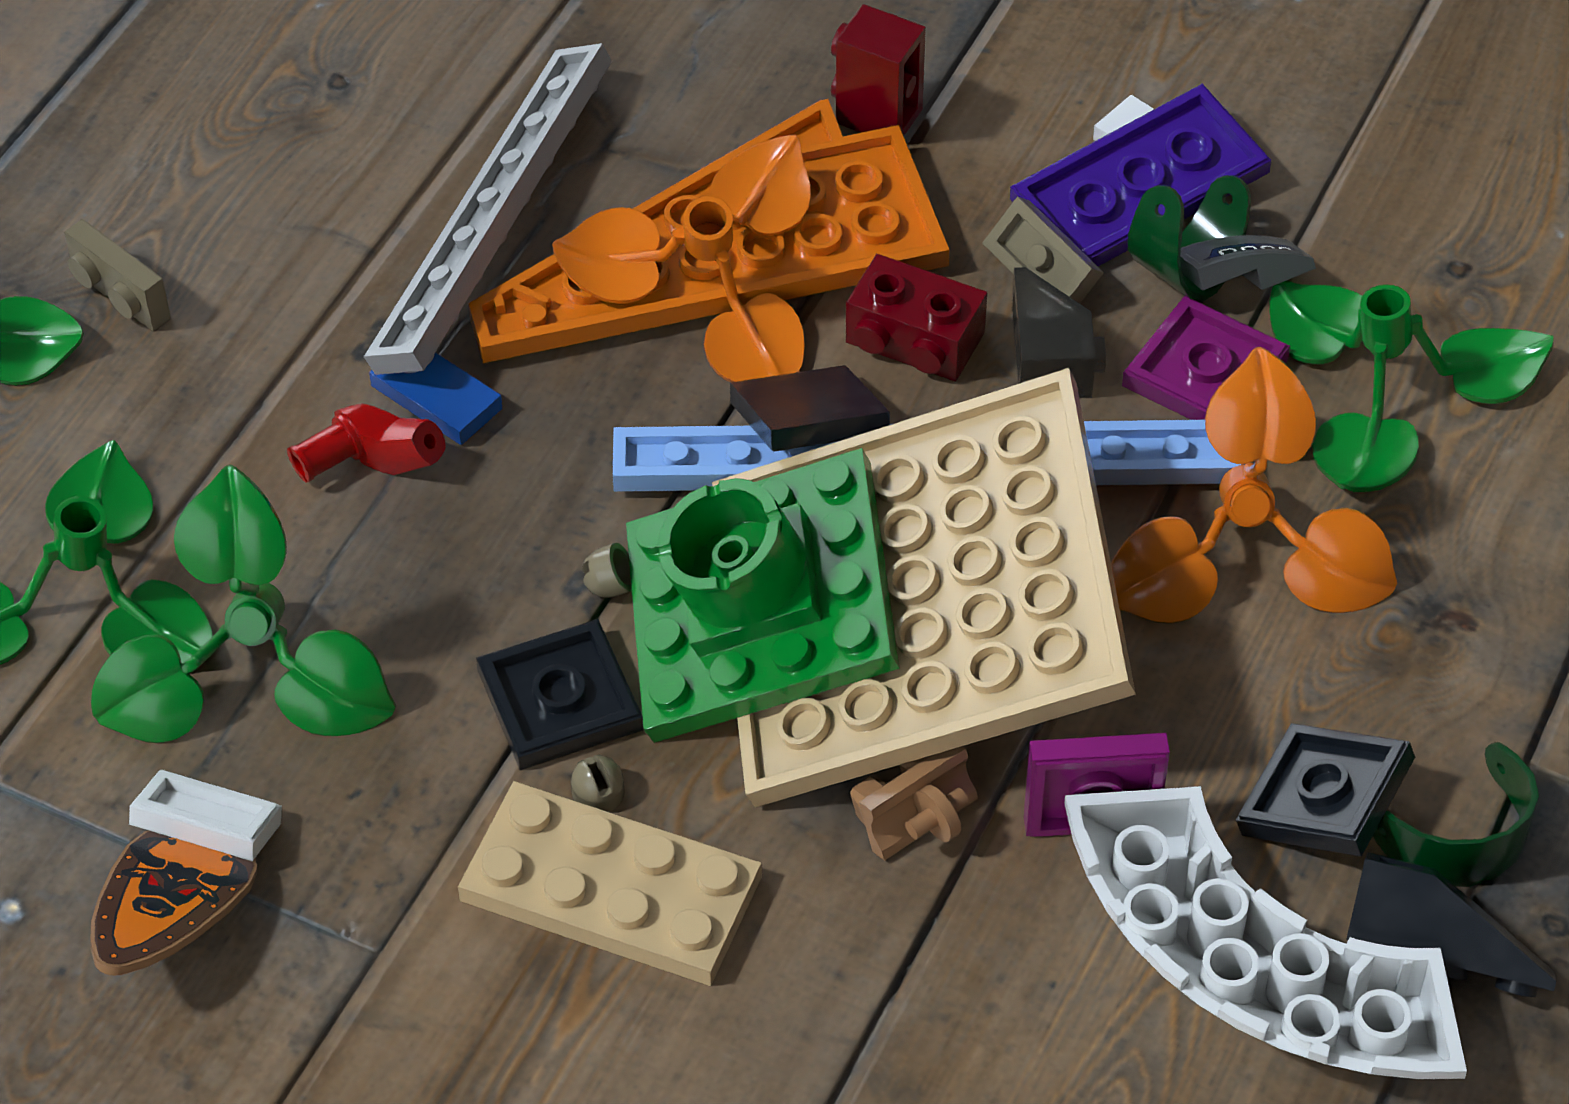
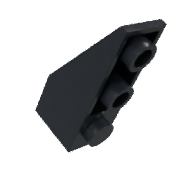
M1367 852L1346 940L1352 937L1386 946L1441 948L1446 976L1449 978L1467 980L1470 970L1497 977L1495 987L1509 993L1536 997L1538 987L1554 991L1556 985L1555 972L1435 868Z

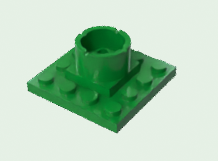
M862 448L756 482L734 478L721 480L715 486L705 485L686 495L671 509L626 523L643 728L654 743L900 669L872 467L869 458Z

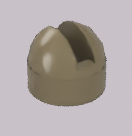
M612 543L598 548L585 559L582 570L585 573L583 582L592 594L608 598L632 591L629 554L621 544Z
M600 754L579 761L571 776L573 801L606 812L615 809L622 802L625 794L624 777L619 765L612 758ZM602 775L608 788L598 791L593 776Z

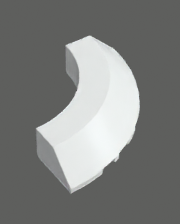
M1201 786L1065 795L1064 803L1073 842L1085 873L1107 913L1131 945L1166 980L1199 1006L1236 1029L1272 1046L1323 1064L1383 1076L1412 1079H1465L1467 1069L1441 948L1386 946L1352 937L1349 938L1346 944L1306 928L1307 919L1280 904L1261 888L1255 892L1231 865L1232 856L1215 831L1207 812Z

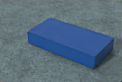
M436 352L434 353L433 360L426 366L424 371L375 375L372 370L369 372L373 388L420 419H429L436 423L444 435L459 445L464 444L502 410V399L499 393Z

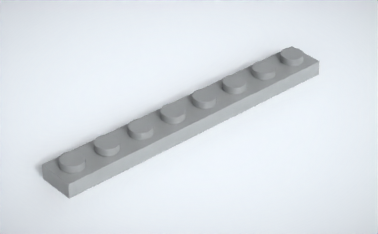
M602 43L555 50L364 355L365 360L375 375L424 371L426 366L433 360L434 353L446 333L458 319L463 305L476 284L482 279L485 269L499 246L506 240L507 233L523 207L529 202L533 190L546 169L552 164L555 154L569 131L575 126L577 118L591 95L597 90L600 80L610 66L612 60Z

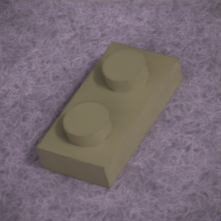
M1018 196L982 243L1055 316L1064 319L1070 318L1104 273L1031 201Z
M81 219L64 231L70 258L67 261L68 267L81 285L86 288H96L109 298L114 308L122 316L128 319L136 318L153 332L171 319L162 277L84 219Z

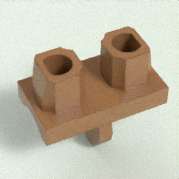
M961 746L900 764L902 774L887 784L879 778H872L870 776L852 788L850 794L855 813L866 826L873 853L885 861L929 831L943 842H949L960 834L961 822L957 812L978 799L976 789L966 769L968 755L965 747Z

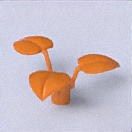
M797 135L782 136L761 142L727 161L713 178L710 196L698 197L688 204L683 215L684 227L674 228L672 230V238L660 250H658L660 234L655 223L642 212L624 207L600 211L587 218L567 235L553 242V253L562 270L572 282L597 299L618 304L639 301L652 294L659 284V272L656 262L667 261L681 244H685L686 249L693 257L702 261L717 262L728 302L733 310L716 316L707 327L704 349L706 358L713 370L728 382L801 371L805 345L803 328L798 315L785 300L772 293L759 294L743 306L739 299L728 254L733 243V229L739 230L745 223L756 234L775 236L792 230L805 218L811 201V189L803 161L800 140Z
M1256 347L1251 351L1240 367L1218 387L1207 407L1205 430L1209 442L1225 460L1245 465L1231 468L1222 477L1219 485V494L1223 506L1214 511L1215 518L1206 537L1198 543L1191 524L1185 519L1176 516L1151 520L1134 531L1123 543L1111 562L1120 610L1148 620L1166 623L1184 621L1200 613L1210 603L1218 582L1216 568L1213 562L1204 554L1215 546L1225 523L1229 520L1242 527H1256L1268 520L1278 528L1290 543L1299 548L1287 559L1283 568V577L1290 591L1309 607L1326 612H1354L1371 607L1394 592L1397 586V578L1389 543L1382 529L1368 515L1349 508L1332 509L1323 512L1310 523L1305 538L1281 515L1280 510L1275 508L1274 493L1266 475L1263 473L1267 468V461L1291 464L1300 460L1312 444L1316 429V419L1312 402L1299 378L1282 360L1265 348Z

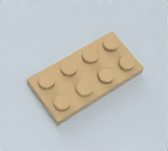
M513 781L458 885V892L461 902L711 986L762 878V863Z

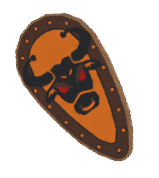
M149 830L143 832L127 844L112 866L98 897L91 920L90 949L95 967L107 975H124L149 967L174 955L229 914L250 892L257 875L256 860H246Z

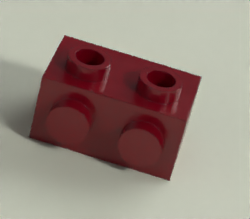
M862 4L848 24L842 23L839 26L831 45V54L836 57V74L831 85V96L836 98V120L839 125L861 133L899 125L903 136L907 133L923 110L925 26Z
M876 253L846 302V343L857 346L867 353L879 354L913 366L921 372L935 374L956 382L985 333L987 291Z

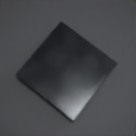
M846 365L730 383V403L773 452L838 442L890 425V411Z
M599 619L476 657L478 673L519 770L644 730L643 716Z
M1291 723L1236 818L1242 836L1362 857L1416 758L1410 741Z

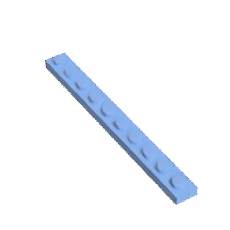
M1205 420L1084 421L1096 485L1220 484L1222 477L1227 471L1241 465L1227 461L1217 453L1209 442L1205 430ZM751 426L614 427L613 489L614 492L695 491L705 485L712 486L714 481L835 442L773 452Z

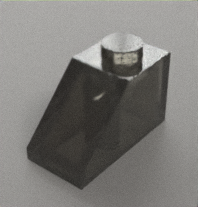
M1014 268L1011 311L1017 383L1020 384L1069 368L1077 383L1079 398H1092L1094 373H1105L1106 348L1104 336H1094L1091 311L1028 268Z

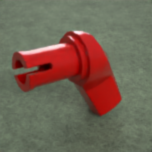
M361 403L336 410L331 426L305 441L287 448V454L296 473L307 483L314 480V477L350 457L354 460H360L367 467L391 475H398L431 466L442 457L446 445L441 429L429 419L400 418L375 406Z

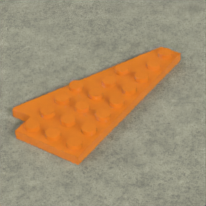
M828 99L819 100L632 208L642 212L655 223L660 234L658 249L660 250L672 238V230L674 228L684 227L683 215L688 204L698 197L710 196L713 178L727 161L761 142L782 136L797 135L800 140L803 161L810 181L811 201L809 209L799 225L780 235L762 236L756 234L746 223L739 230L733 229V243L728 254L739 299L743 306L750 299L762 293H772L783 300L855 286L862 278L876 253L926 271L949 266V247L899 125L843 136ZM681 244L667 261L656 262L659 272V284L652 294L639 301L618 304L593 297L569 279L553 254L468 303L470 321L483 363L717 315L733 310L729 305L717 262L702 261L693 257L686 249L685 244Z

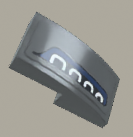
M1240 235L1210 239L1182 247L1180 255L1183 276L1201 290L1208 289L1240 275L1244 276L1261 290H1264L1316 269L1313 257L1289 240L1272 236Z

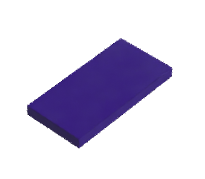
M1202 83L1010 186V200L1013 202L1018 196L1031 201L1099 267L1128 251V232L1139 202L1148 189L1157 185H1165L1175 189L1182 198L1184 219L1198 211L1210 185L1217 178L1224 175H1235L1248 185L1270 173L1271 159ZM1160 204L1158 212L1164 215L1165 207Z

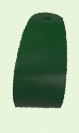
M1224 175L1217 178L1210 185L1198 211L1183 232L1184 204L1177 191L1165 185H1157L1148 189L1139 202L1128 232V251L1134 261L1190 299L1203 302L1215 295L1225 282L1201 290L1182 274L1181 248L1210 239L1246 235L1251 208V194L1247 184L1235 175ZM1228 193L1233 198L1231 204H1228L1225 200ZM1160 204L1165 207L1164 215L1158 212Z
M1493 742L1485 748L1487 767L1494 780L1508 795L1519 815V820L1507 831L1482 839L1450 840L1422 833L1387 810L1373 838L1387 857L1435 868L1456 887H1471L1495 879L1517 861L1527 840L1539 798L1534 773L1518 754L1500 742Z

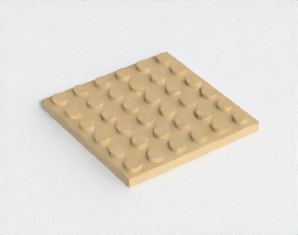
M1069 368L712 482V486L718 485L721 480L734 478L756 482L862 448L869 458L872 467L900 669L738 717L745 794L755 807L1136 695L1077 383Z

